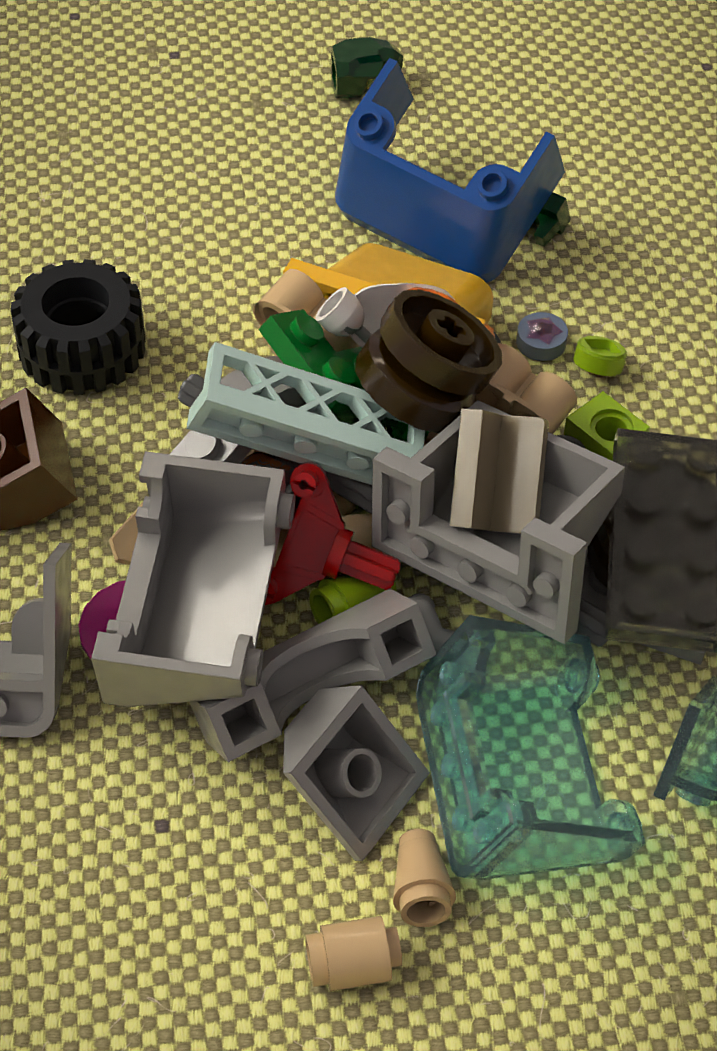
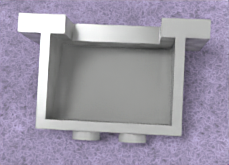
M478 400L468 408L486 410L500 415H509ZM461 415L411 458L389 447L383 449L373 458L372 547L398 558L409 566L563 644L577 632L586 549L622 493L625 466L548 432L540 518H534L521 530V534L450 526Z

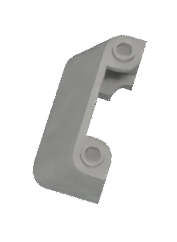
M145 451L139 480L142 483H147L149 496H145L143 506L137 508L135 517L138 535L116 620L109 619L106 628L107 632L98 631L91 658L102 701L104 704L136 707L244 697L248 685H259L263 665V650L256 649L280 531L281 528L291 529L295 509V494L286 493L284 469Z

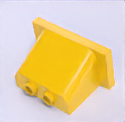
M375 243L361 245L328 269L291 258L283 270V274L289 269H297L308 275L319 286L325 299H328L342 287H346L355 294L363 288L378 284H427L446 290L461 307L479 319L482 324H488L492 317L493 292L490 286L480 277Z

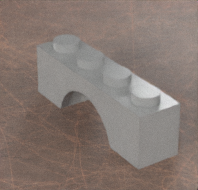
M388 589L264 651L259 685H248L244 697L193 701L189 703L206 743L227 762H230L282 735V728L286 719L298 707L309 701L319 688L339 687L366 680L387 681L436 656L437 653L418 603L392 589Z

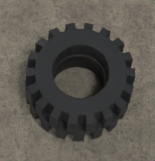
M72 259L62 261L63 265L54 266L50 264L42 268L41 274L32 273L25 279L26 286H19L14 293L15 301L11 302V315L19 361L22 362L25 373L28 376L33 375L34 382L38 385L45 387L50 384L53 392L61 394L66 390H73L74 395H85L86 390L95 389L96 393L107 390V385L110 383L119 385L126 380L125 373H134L139 367L138 359H143L145 354L146 341L142 302L137 285L131 284V277L124 271L116 273L115 266L104 263L101 266L96 265L95 260L84 259L83 263H74Z

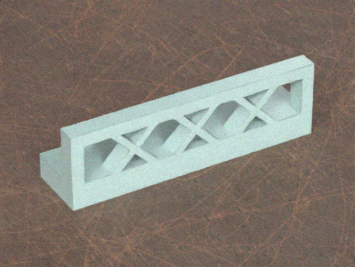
M214 342L208 352L203 390L189 409L186 428L297 463H317L324 471L372 485L373 458L386 447H389L411 458L424 447L425 430L417 429L408 424L407 442L392 438L379 421L386 417L397 421L400 420L379 406L363 389ZM223 365L242 371L253 387L242 391L220 384ZM281 384L293 387L298 391L306 404L299 408L287 405L273 388ZM334 400L346 404L359 421L353 425L338 421L327 405Z

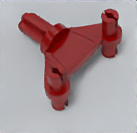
M305 462L297 466L291 474L290 484L293 493L301 497L277 563L272 569L265 605L276 603L318 580H323L326 576L336 579L339 572L384 590L391 589L400 570V560L352 541L354 532L345 529V522L342 520L324 469L313 462Z

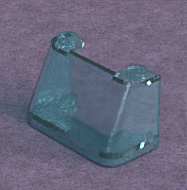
M469 615L436 652L437 655L432 657L425 665L420 674L416 691L417 707L448 860L452 871L457 877L490 880L619 863L627 860L646 844L641 821L635 807L628 801L610 799L601 804L577 710L595 692L600 678L599 668L596 664L589 636L574 634L563 644L527 625Z

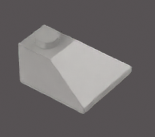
M362 685L319 688L284 730V775L355 861H363L430 772Z

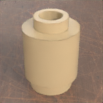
M382 916L320 925V932L305 935L307 958L313 987L328 985L330 991L390 982L392 981V967L402 966V952L397 928H385Z

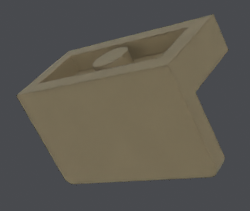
M461 408L450 526L521 534V530L534 518H540L549 429L547 419L500 415L486 410Z

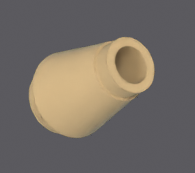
M413 829L405 832L399 838L393 905L401 913L403 921L409 925L416 927L438 925L450 916L451 906L456 900V892L439 847L436 844L435 835L429 830Z

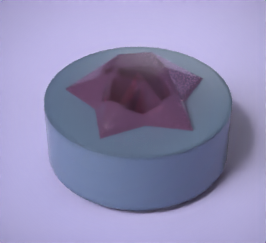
M536 312L529 314L519 322L516 338L517 347L523 355L533 360L549 361L556 359L566 349L567 325L561 318L551 313Z

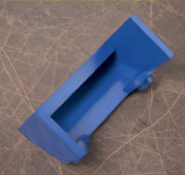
M389 58L348 121L335 191L336 203L342 214L357 225L424 259L474 274L488 283L501 274L565 173L555 135L545 132L520 173L505 165H488L478 170L466 188L463 189L387 151L395 138L397 124L414 100L398 61Z

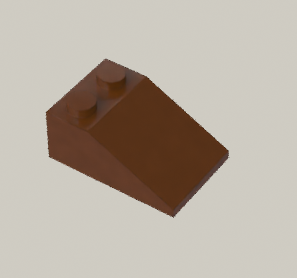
M26 387L0 401L1 531L32 525L78 500L62 422Z

